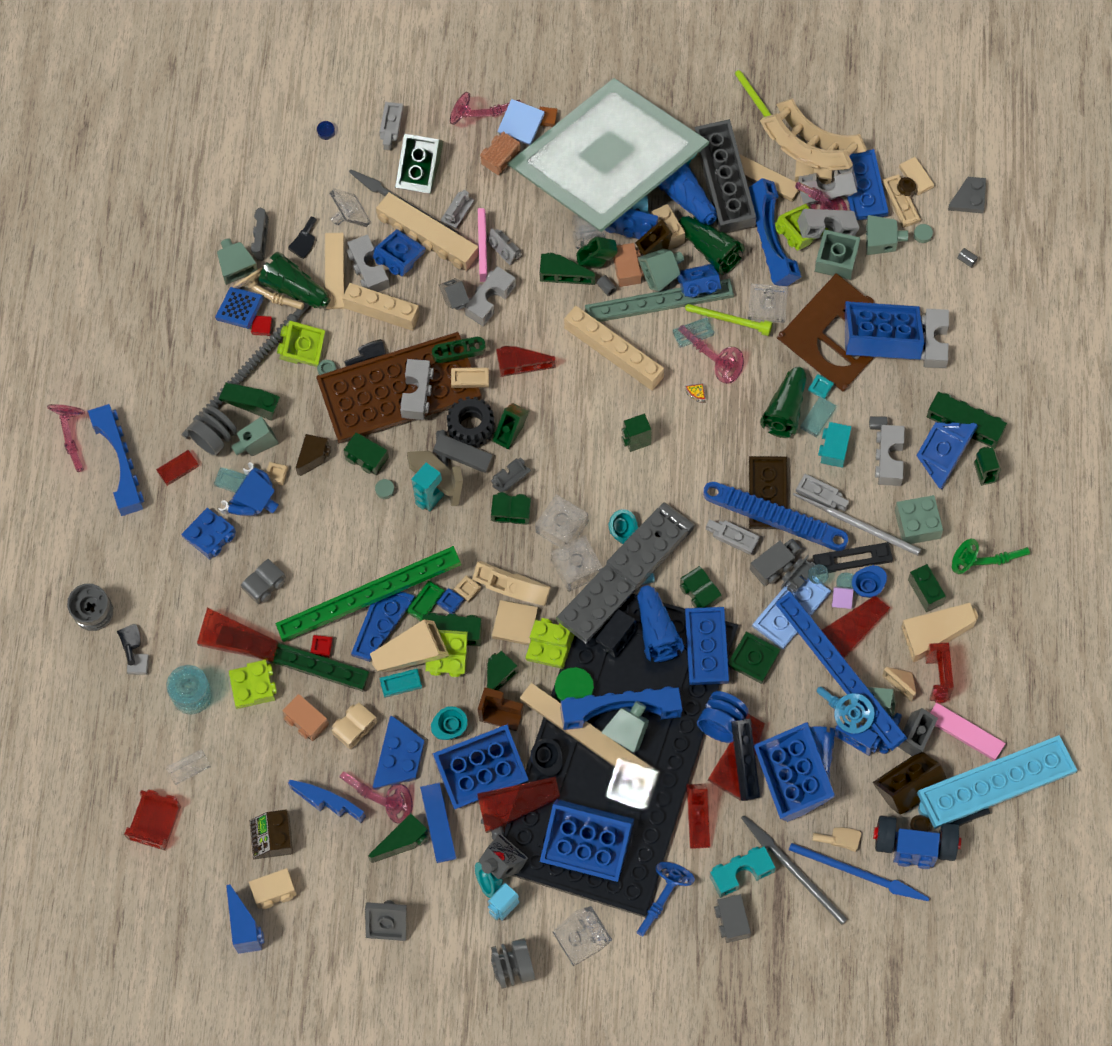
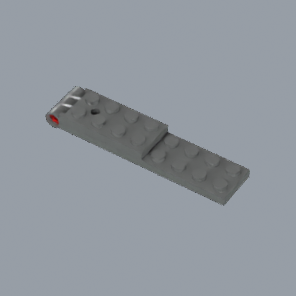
M666 502L662 503L607 560L602 570L556 617V621L584 643H587L693 531L695 524Z

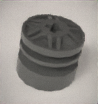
M208 405L204 410L205 413L202 412L199 415L202 422L195 420L186 431L198 446L207 453L216 456L224 447L222 440L229 442L231 436H234L238 431L225 414Z
M95 584L77 586L70 593L67 601L70 615L85 630H100L108 625L113 617L114 608L111 600L105 591ZM93 607L95 611L91 612L90 608Z
M525 938L511 941L512 951L510 952L507 951L504 944H501L502 954L499 955L496 946L491 947V962L495 978L502 989L507 988L505 978L508 977L511 986H515L514 976L519 975L522 983L536 980Z

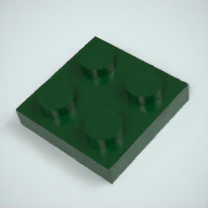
M746 631L730 658L728 667L762 684L781 649Z

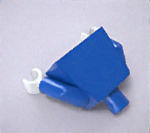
M249 462L248 466L250 469L246 470L243 468L246 477L230 500L231 504L229 505L225 500L221 501L222 505L226 507L224 509L218 508L219 511L225 515L231 513L253 516L258 515L265 508L273 514L279 504L270 499L275 490L272 488L273 484L269 475L258 468H254V465Z

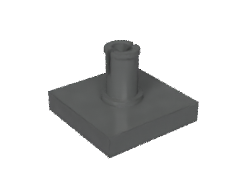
M390 900L384 903L366 902V938L406 941L407 905H397Z

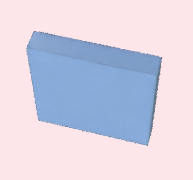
M511 99L497 132L499 134L505 132L517 141L531 145L545 112Z

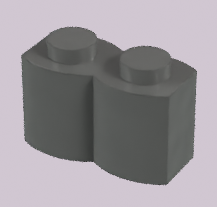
M267 559L243 581L241 588L257 604H260L261 602H266L271 597L273 590L280 589L284 585L286 577L274 563Z

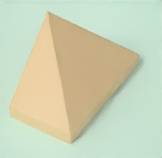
M886 667L882 676L912 702L916 695L913 673Z

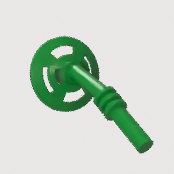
M970 538L964 541L956 550L952 560V570L956 574H963L973 565H1001V563H1009V560L1029 555L1030 551L1026 547L1009 553L1005 551L1003 554H995L994 557L977 558L979 544L975 539ZM959 565H962L964 568L960 570Z

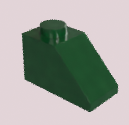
M514 403L506 407L492 442L510 449L522 430L529 411Z
M503 651L491 655L487 663V688L497 691L518 673V666Z

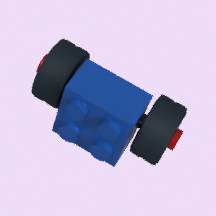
M879 816L877 827H874L873 839H876L875 849L877 852L892 853L894 849L893 863H898L899 866L903 867L917 865L920 869H930V867H934L937 858L948 861L956 860L962 838L959 837V825L944 823L940 828V833L900 828L897 833L895 817Z

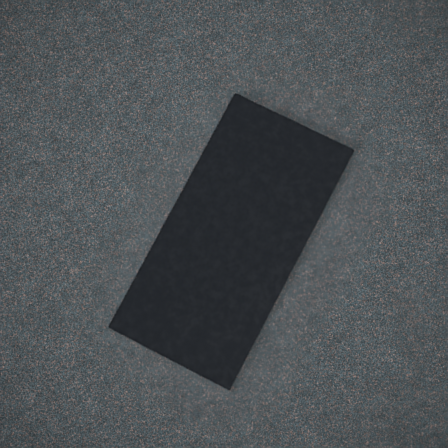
M632 594L619 610L634 618L639 629L615 658L599 647L601 644L595 640L611 620L610 618L587 643H584L574 635L564 668L559 670L558 675L567 668L577 667L584 669L593 680L594 691L592 695L595 697L603 696L607 693H614L616 695L623 694L626 691L661 690L669 686L679 688L682 705L681 717L661 719L660 715L644 710L641 716L649 720L639 750L632 752L624 747L658 771L659 775L647 790L543 717L535 743L544 738L556 741L562 753V767L557 774L545 776L534 767L530 755L525 770L528 781L520 784L504 831V837L528 857L520 872L511 876L646 918L659 878L656 866L658 863L664 862L704 736V732L697 726V720L702 711L706 709V703L709 701L711 694L718 691L720 684L689 685L684 608L662 602L677 633L683 640L684 650L682 653L679 649L677 650L678 656L662 662H654L652 657L651 661L647 659L644 652L645 645L637 594ZM725 621L727 658H729L738 624ZM554 685L551 697L557 700L559 703H561V701L556 696ZM620 709L601 713L586 722L602 732ZM556 799L634 819L618 882L540 862L552 806Z

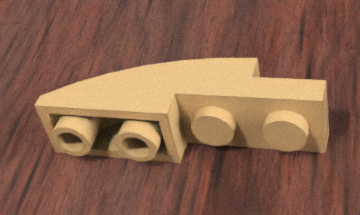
M482 561L477 562L472 580L486 585V588L543 606L546 605L551 589L547 585L518 573L512 574Z

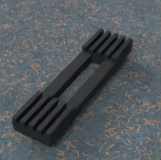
M889 542L813 555L817 575L893 562ZM871 553V558L837 564L834 562V558Z

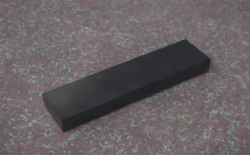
M751 719L731 721L741 801L760 798Z

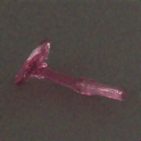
M465 92L460 96L451 112L450 124L455 125L463 117H495V115H501L502 112L507 110L509 103L493 105L489 109L471 110L469 107L470 93Z
M800 182L796 183V189L818 201L811 204V209H815L816 204H819L820 210H838L837 204L841 203L843 210L847 211L846 203L839 196L829 200L821 190L815 187L811 188Z
M684 325L679 327L678 331L693 344V347H696V350L699 349V353L702 352L715 362V375L720 382L732 383L740 376L744 366V357L740 349L730 346L723 349L717 355L707 347V344H704V341H701V338L698 339ZM733 352H734V353L736 354V356H737V361H736V359H735V356L732 354ZM733 367L736 368L734 373L728 377L727 373H729L733 369Z
M47 405V408L58 414L59 419H61L65 440L64 446L67 454L72 459L76 472L83 471L84 469L77 453L78 448L75 441L72 440L68 420L73 416L85 414V410L67 405Z
M345 771L341 773L339 778L356 789L358 794L360 793L365 799L368 798L386 807V812L394 823L400 824L412 813V796L405 785H392L387 791L386 798L372 792L369 786H365V783L361 784ZM395 789V793L389 797L390 793ZM402 810L405 811L403 816L398 819L397 814Z

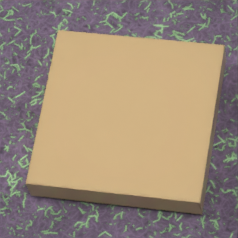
M500 600L492 638L530 645L531 639L529 637L537 617L538 607Z

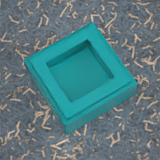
M817 374L808 391L825 400L834 383Z

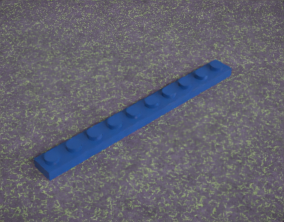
M789 591L775 603L844 692L846 694H861L871 702L874 708V719L871 726L889 749L893 751L907 739L906 735L796 597ZM858 700V703L864 707L865 711H868L866 705Z

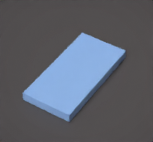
M800 576L805 582L797 592L792 594L807 613L812 616L829 596L831 590L812 576L807 580ZM786 585L752 625L753 628L782 650L798 633L775 604L789 592Z

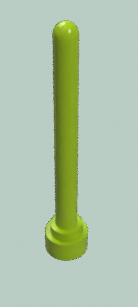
M737 70L735 76L764 117L770 116L771 113L740 70Z
M691 304L685 306V310L688 312L757 329L758 332H761V335L769 336L773 322L771 321L756 322Z

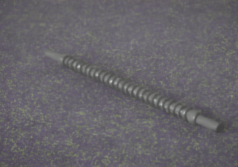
M304 303L302 310L297 309L293 314H289L287 321L284 320V324H280V328H276L277 332L274 331L273 336L270 335V339H266V343H262L263 347L260 346L259 351L256 350V354H252V358L248 359L249 362H245V366L242 365V369H238V373L234 374L235 377H231V381H227V383L240 385V381L243 382V378H247L246 374H250V370H254V366H258L257 362L260 363L261 359L265 358L264 355H268V351H272L271 347L274 348L275 343L278 344V340H282L280 334L283 325L286 326L289 321L298 322V318L309 308V305ZM217 392V396H213L214 400H210V404H206V408L209 405L218 409V405H222V401L218 400L221 392ZM205 407L202 408L203 411H199V415H200L202 412L205 413V411H204V410L206 409ZM196 415L193 418V422L195 420H199L202 422V420L200 419L199 415ZM186 430L181 434L185 439L189 437Z

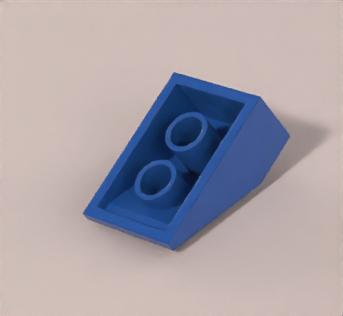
M230 884L226 885L234 948L238 954L262 950L265 937L261 926H257Z

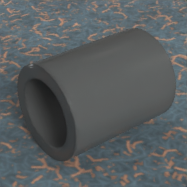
M963 248L957 259L972 268L978 260V256Z
M607 275L602 276L597 281V285L607 296L612 295L617 290V287Z
M870 416L869 429L881 430V425H887V417Z

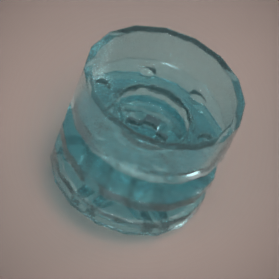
M184 665L173 670L169 675L166 684L167 692L177 710L192 715L200 713L207 708L211 702L212 690L206 675L201 669L192 665Z

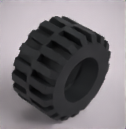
M466 397V400L461 398L458 400V404L454 402L452 408H449L447 415L449 436L467 445L476 446V448H479L480 444H487V439L491 440L492 434L495 431L494 413L491 410V406L485 404L483 399L478 401V397H474V399ZM468 417H476L482 421L480 425L470 429L461 425V422Z

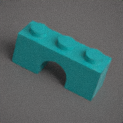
M426 462L412 477L411 481L415 504L419 508L430 512L442 499L444 493L436 488L442 481L441 473Z
M765 846L760 849L755 847L749 850L748 854L743 857L738 855L733 857L730 863L724 866L719 864L713 867L710 872V879L719 897L722 898L739 889V883L736 879L738 872L743 870L749 871L758 881L773 874L776 867Z

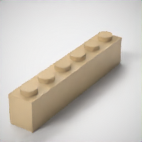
M390 192L376 207L377 217L381 222L388 223L395 230L397 229L405 233L414 241L421 243L427 250L436 252L443 260L447 259L452 262L458 269L462 268L467 271L479 256L477 245Z
M575 306L564 318V329L651 391L664 378V368L579 307Z

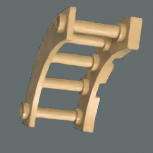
M793 99L777 103L776 105L780 113L763 117L760 120L772 140L775 139L782 147V151L798 162L817 169L822 167L828 168V170L848 169L853 166L849 157L851 154L867 151L860 134L837 135L817 127L801 113ZM783 119L793 128L791 131L785 126L782 121ZM799 134L801 137L807 140L808 143L806 144L805 142L801 141L799 138L796 137V135Z

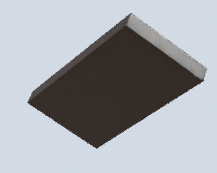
M749 456V495H755L757 498H763L765 501L768 500L772 504L776 503L778 506H784L785 509H788L787 457ZM749 518V529H778Z

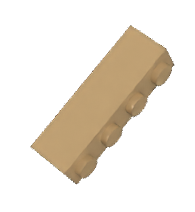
M349 283L343 296L345 309L412 331L420 316L419 306L352 283Z

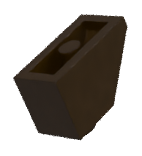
M661 219L635 244L642 255L661 249L668 250L673 233L666 222Z
M305 434L295 467L297 475L302 476L325 463L326 457H329L331 453L328 438Z

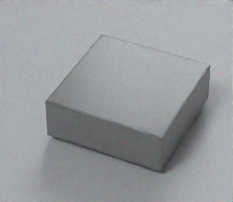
M134 654L135 664L127 665V674L147 675L149 655Z

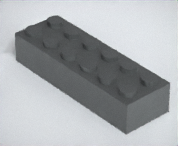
M730 119L694 127V132L709 141V144L698 153L711 203L716 209V222L719 232L727 233L756 226V215Z

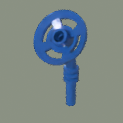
M660 862L657 864L656 871L666 880L667 884L656 903L654 902L650 910H648L647 917L637 930L638 935L643 937L654 919L659 917L658 915L663 911V905L675 886H690L694 883L695 878L693 874L684 867L670 862Z

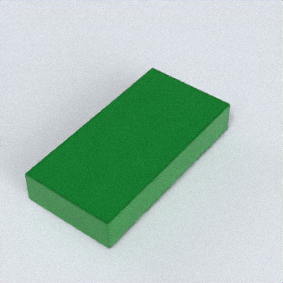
M428 580L406 610L407 613L422 621L423 614L428 615L445 591Z

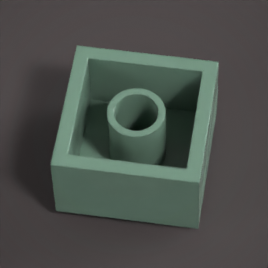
M824 229L814 272L831 276L837 273L840 277L851 280L860 237Z
M934 495L896 502L894 511L903 541L915 544L941 539L943 527Z

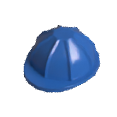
M874 565L860 569L852 577L853 590L858 595L867 598L879 595L887 581L886 572L883 568Z

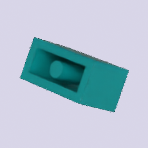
M829 422L828 428H824L822 439H825V443L820 445L818 456H821V464L843 468L852 426Z

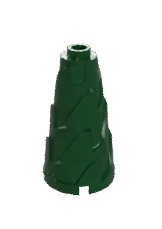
M683 216L679 220L685 232V238L694 245L720 274L724 275L723 271L726 274L732 271L742 259L739 253L741 251L744 254L745 247L740 241L733 239L724 232H719L710 225L700 223L695 217Z
M275 252L270 257L273 261L270 264L266 262L259 276L260 284L280 294L284 293L297 301L300 300L314 308L321 309L328 306L331 299L329 294L325 292V289L311 280L310 276L300 270L299 266L286 258L284 254Z
M795 367L787 372L784 381L772 397L760 419L762 428L765 430V427H768V433L776 437L790 438L791 434L793 433L794 436L798 430L803 392L807 381V374L801 367Z

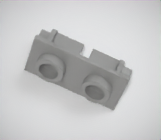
M468 191L458 192L441 218V222L454 228L458 227L474 202V199L468 196Z
M491 228L486 241L511 265L514 258L518 259L521 257V250L513 242L507 244L510 239L502 230Z

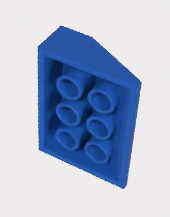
M845 302L846 355L921 359L924 337L919 306Z
M808 722L754 745L780 819L789 822L809 813L835 797Z
M508 725L432 753L454 809L528 781Z
M556 799L552 806L540 862L618 882L634 819Z

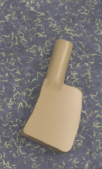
M834 828L832 836L813 833L812 841L829 843L833 846L856 852L861 832L850 828Z

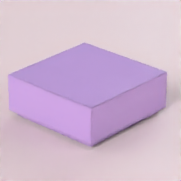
M834 587L832 607L851 609L853 589Z

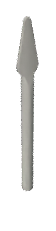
M796 493L792 494L837 519L917 556L921 551L920 548L836 509L826 507Z

